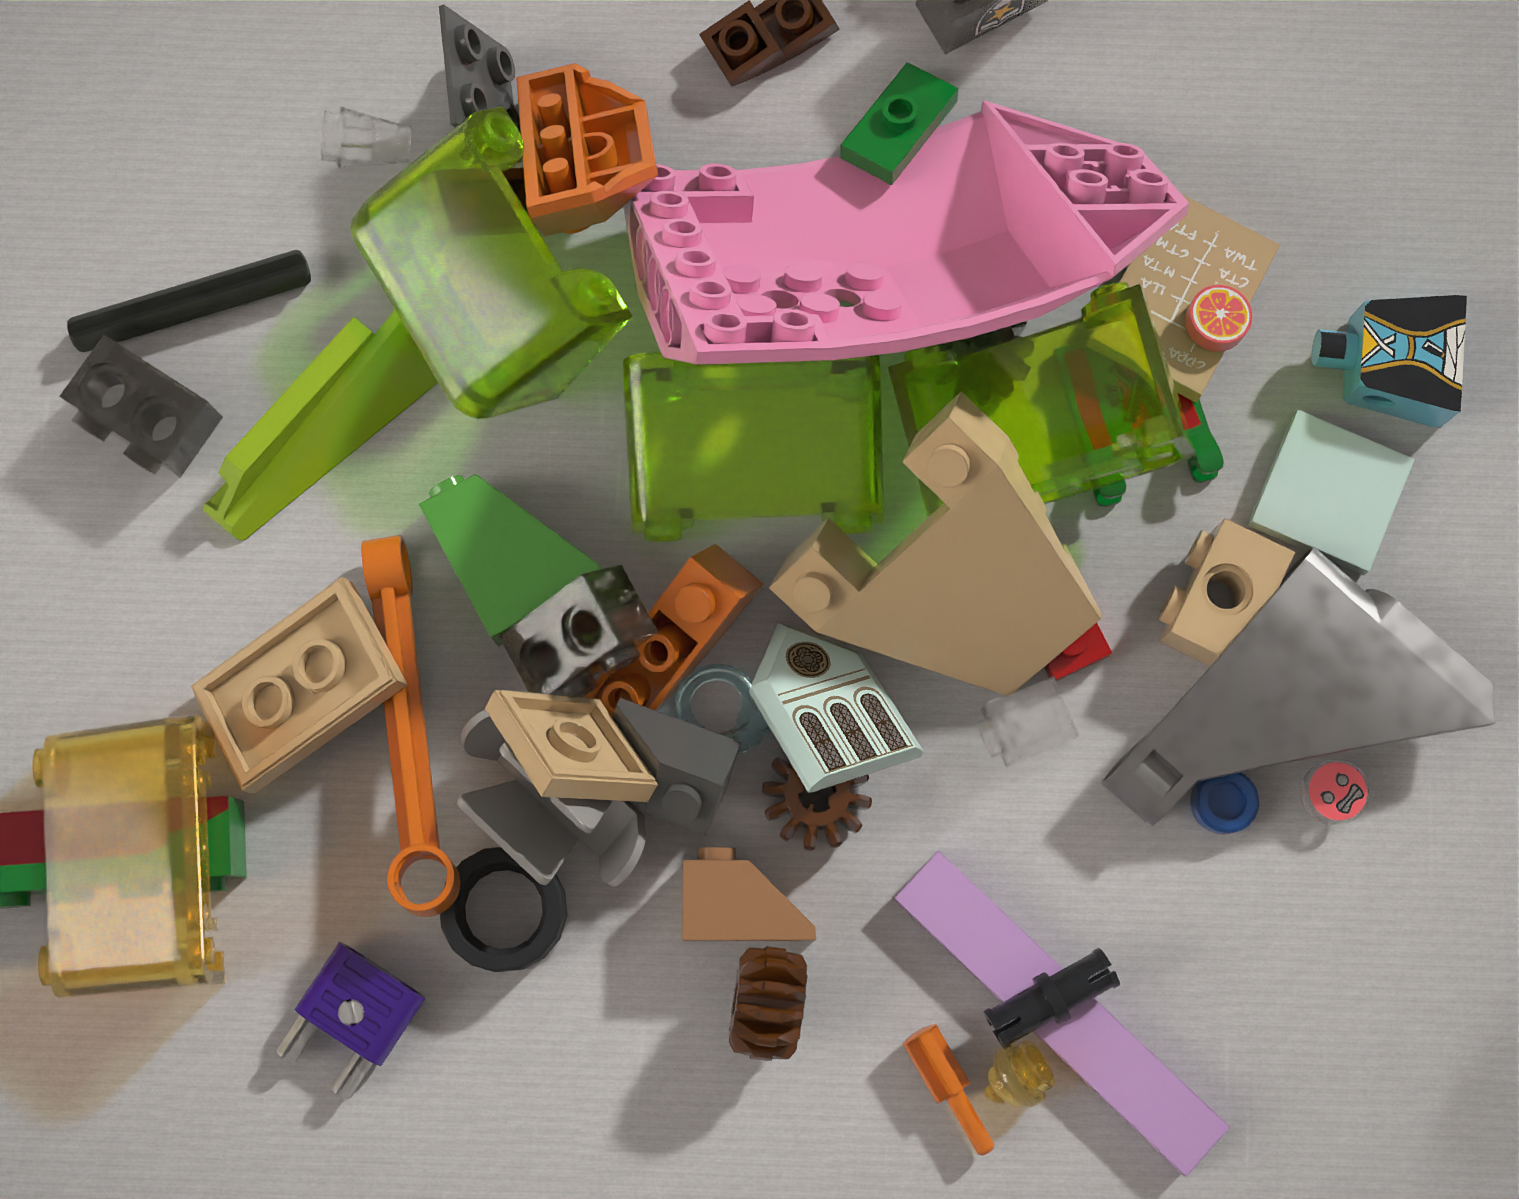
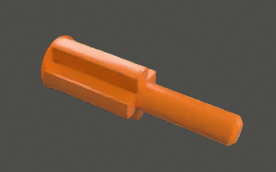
M937 1024L921 1028L910 1035L902 1043L936 1103H941L946 1099L977 1154L981 1156L988 1154L994 1149L995 1144L963 1091L971 1083Z

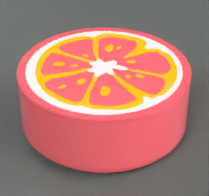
M1212 285L1199 291L1185 313V327L1190 338L1198 346L1214 352L1227 351L1237 346L1252 324V309L1248 300L1238 290L1225 285Z

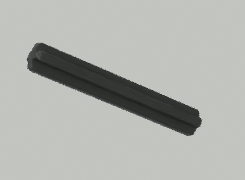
M292 250L71 317L67 321V330L73 346L79 352L85 353L308 285L311 282V273L303 253L300 250Z

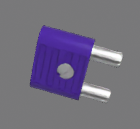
M339 941L294 1010L300 1016L278 1047L277 1053L281 1058L287 1055L285 1060L288 1062H297L320 1028L354 1051L331 1085V1089L335 1094L342 1090L361 1059L364 1058L340 1094L341 1098L351 1099L373 1063L378 1066L383 1065L426 998L369 958Z

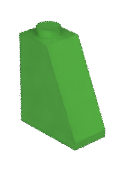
M477 474L465 480L463 476L457 475L440 482L429 491L431 498L419 504L488 634L498 647L609 587L607 579L597 562Z

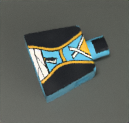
M1430 296L1379 299L1363 302L1349 318L1347 332L1323 329L1316 331L1311 353L1312 365L1314 367L1344 370L1343 398L1348 404L1423 425L1441 428L1461 412L1467 296Z

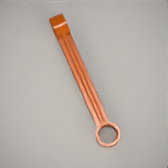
M402 535L365 540L361 544L363 573L367 591L372 601L374 623L408 684L383 702L400 843V853L393 859L388 869L387 884L393 899L406 911L420 917H432L443 913L455 902L460 890V875L455 864L440 850L410 597L413 596L412 573L404 538ZM420 859H433L440 862L447 869L446 884L443 891L438 897L432 901L425 902V904L411 903L406 898L401 887L402 877L406 869Z

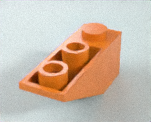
M717 544L691 556L585 698L600 699L612 718L620 698L659 711L730 629L763 586V583Z

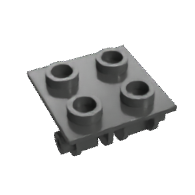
M446 5L439 6L450 124L457 128L458 151L465 155L466 163L470 165L488 163L490 161V153L493 152L500 154L513 163L520 162L517 139L521 135L520 119L513 103L511 81L515 78V66L511 54L506 47Z

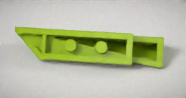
M416 286L410 290L375 334L357 318L353 317L225 456L218 473L226 482L204 504L202 510L237 540H246L471 357L474 353L472 343Z

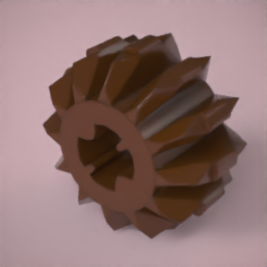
M775 758L771 763L772 769L787 782L786 784L774 781L764 782L762 784V793L770 797L784 798V802L771 805L764 811V814L768 821L777 820L787 814L790 816L791 819L780 832L779 836L785 842L789 841L794 836L798 827L801 826L807 829L803 841L804 850L813 851L817 843V830L824 829L828 844L831 848L835 849L842 844L841 835L835 823L840 822L848 831L855 834L860 831L863 826L862 823L846 809L849 807L866 810L871 807V797L850 793V789L862 786L868 782V774L830 786L834 794L827 799V810L816 813L813 812L814 804H811L806 809L799 801V798L805 795L806 788L795 769L783 759Z
M766 946V948H749L740 957L729 1027V1044L734 1053L748 1055L750 1059L772 1061V1059H790L796 1052L797 1043L800 1039L801 1024L804 1018L808 978L806 974L807 964L802 955L786 952L784 948Z

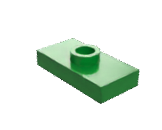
M906 62L840 145V158L893 185L957 103L959 88Z

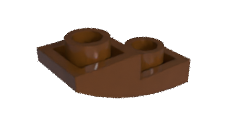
M748 0L701 32L699 36L729 84L733 87L784 64L840 29L822 0H765L755 8L750 0Z

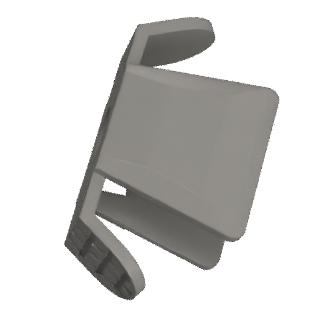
M486 710L479 712L466 723L460 735V741L465 751L472 757L497 761L516 780L462 794L457 800V805L538 883L547 885L552 880L578 839L599 858L600 878L603 882L610 886H617L631 874L642 855L646 841L645 815L630 801L541 797Z

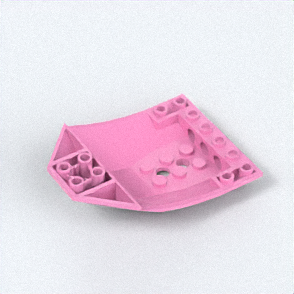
M983 100L981 112L938 127L893 185L841 159L840 156L801 164L735 170L723 164H707L702 166L700 170H674L668 166L657 164L658 176L623 206L638 296L663 358L692 364L839 360L904 352L971 338L1041 317L1116 276L1187 215L1189 202L1169 181V178L1144 154V151L1135 145L1119 143ZM839 301L849 302L855 306L840 307Z

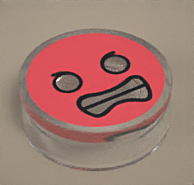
M1331 759L1316 764L1307 771L1301 782L1300 797L1305 810L1315 820L1327 825H1339L1357 819L1366 810L1370 800V785L1367 777L1358 766L1347 760Z

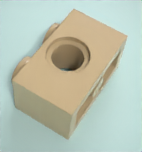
M1226 518L1211 533L1201 530L1191 546L1184 563L1194 568L1184 590L1174 586L1158 616L1159 621L1167 624L1159 642L1211 666L1278 590L1295 552ZM1208 581H1221L1231 589L1234 596V603L1231 609L1219 608L1210 601L1207 595Z

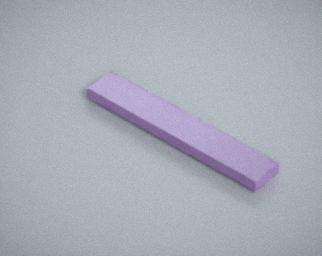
M937 851L893 898L1001 1003L1034 985L1033 978L1041 973L1046 972L1050 977L1063 969L940 851ZM1095 998L1069 1011L1071 1019L1059 1025L1053 1020L1033 1031L1045 1045L1183 1176L1187 1177L1231 1128Z

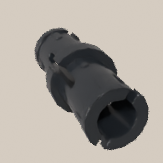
M1098 947L1091 954L1050 977L1046 972H1043L1033 978L1034 985L992 1009L988 1008L983 1011L988 1024L992 1025L995 1029L992 1032L1002 1048L1010 1047V1044L1053 1020L1059 1025L1071 1019L1069 1011L1111 988L1114 989L1120 986L1116 972L1114 970L1110 972L1108 969L1112 964L1105 953Z

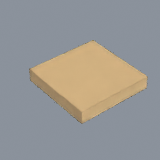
M494 690L485 706V710L541 797L648 802L658 786L655 778L600 699Z

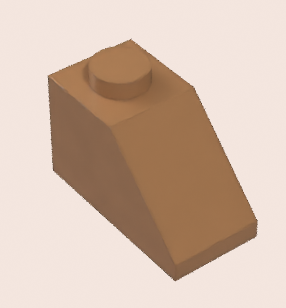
M697 848V860H683V941L816 940V927L750 860H736V848Z

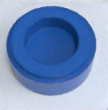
M1241 772L1197 782L1191 793L1190 805L1193 816L1204 829L1215 834L1225 835L1241 831L1253 822L1259 809V795L1254 783Z

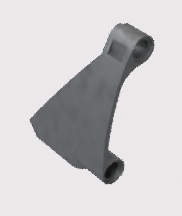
M1313 546L1284 575L1278 590L1167 715L1117 762L1103 779L1102 784L1145 823L1149 822L1154 826L1196 782L1361 748L1491 726L1495 724L1493 683L1399 601L1380 590H1363Z

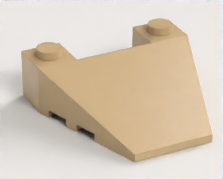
M962 391L915 435L902 461L944 503L878 564L828 518L785 559L769 587L817 633L1006 696L1013 694L1096 624L1102 616L1066 544L1061 545L1046 516L1047 508L1038 491L1032 490L1018 463L1019 455L1010 438Z

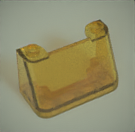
M198 715L167 717L52 734L46 737L44 748L34 750L32 761L33 777L38 788L43 787L48 927V945L41 946L38 971L41 984L43 986L51 985L54 996L57 998L225 984L224 951L215 952L213 937H205V932L218 931L217 918L211 917L206 788L211 787V774L200 770L199 765H205L207 759L215 758V738L209 723Z

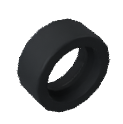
M501 847L482 849L459 863L457 866L460 875L458 896L451 907L440 914L441 929L451 949L470 965L492 972L524 970L544 959L561 939L568 916L566 893L557 875L555 874L547 885H542ZM509 870L523 874L534 883L541 896L542 916L538 928L527 941L516 947L498 949L485 945L473 935L466 920L465 906L471 889L481 878L492 872Z

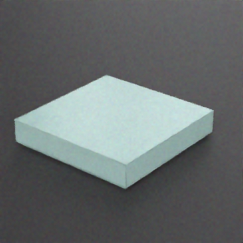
M1297 410L1291 417L1247 526L1304 551H1308L1314 546L1332 563L1364 576L1370 572L1415 459L1301 410Z

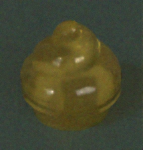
M1024 1040L1018 1045L1012 1043L1010 1047L1006 1049L1001 1047L994 1053L993 1066L988 1072L989 1085L985 1089V1096L995 1103H1007L1014 1107L1037 1106L1046 1099V1091L1055 1086V1078L1047 1060L1032 1042Z

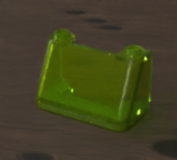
M504 107L479 110L469 115L368 197L351 220L350 231L356 245L446 396L456 409L476 419H488L557 399L633 317L616 290L615 285L608 277L590 269H573L563 272L502 173V171L514 167L524 153V142L520 132Z
M1117 282L1100 287L1091 292V302L1081 309L1082 318L963 357L953 352H943L939 344L918 348L907 352L904 355V362L888 367L909 447L915 435L962 391L1010 438L1019 455L1018 463L1032 490L1038 491L1044 505L1179 464L1190 459L1196 453L1145 292L1140 284L1129 287L1126 282ZM917 477L926 514L930 516L944 502Z
M649 352L632 355L623 360V395L630 515L633 534L644 533V540L649 542L678 541L682 539V530L692 528L695 525L694 521L821 515L823 522L829 518L845 534L872 531V524L883 523L884 482L880 355L822 361L692 364L663 358L661 352Z

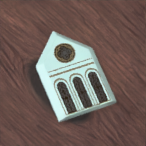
M777 623L749 693L808 793L922 756L923 749L861 653Z

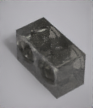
M105 335L102 336L59 396L77 411L71 420L74 424L102 442H105L110 433L128 444L122 454L153 475H156L162 466L181 478L223 418L206 399ZM123 384L125 387L124 394L120 401L113 406L102 407V399L107 390L115 385ZM176 417V426L172 434L163 440H153V430L156 424L164 418Z
M618 565L581 574L501 634L499 638L529 693L560 695L572 698L584 697L594 691L599 686L595 677L603 671L606 674H611L638 660L641 654L637 647L657 634L658 630L623 566Z

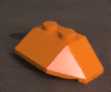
M576 63L516 77L526 206L530 219L543 236L561 232L567 234L578 233L586 230L591 225L606 222L658 176L649 116L644 99L610 81L591 77L589 70Z

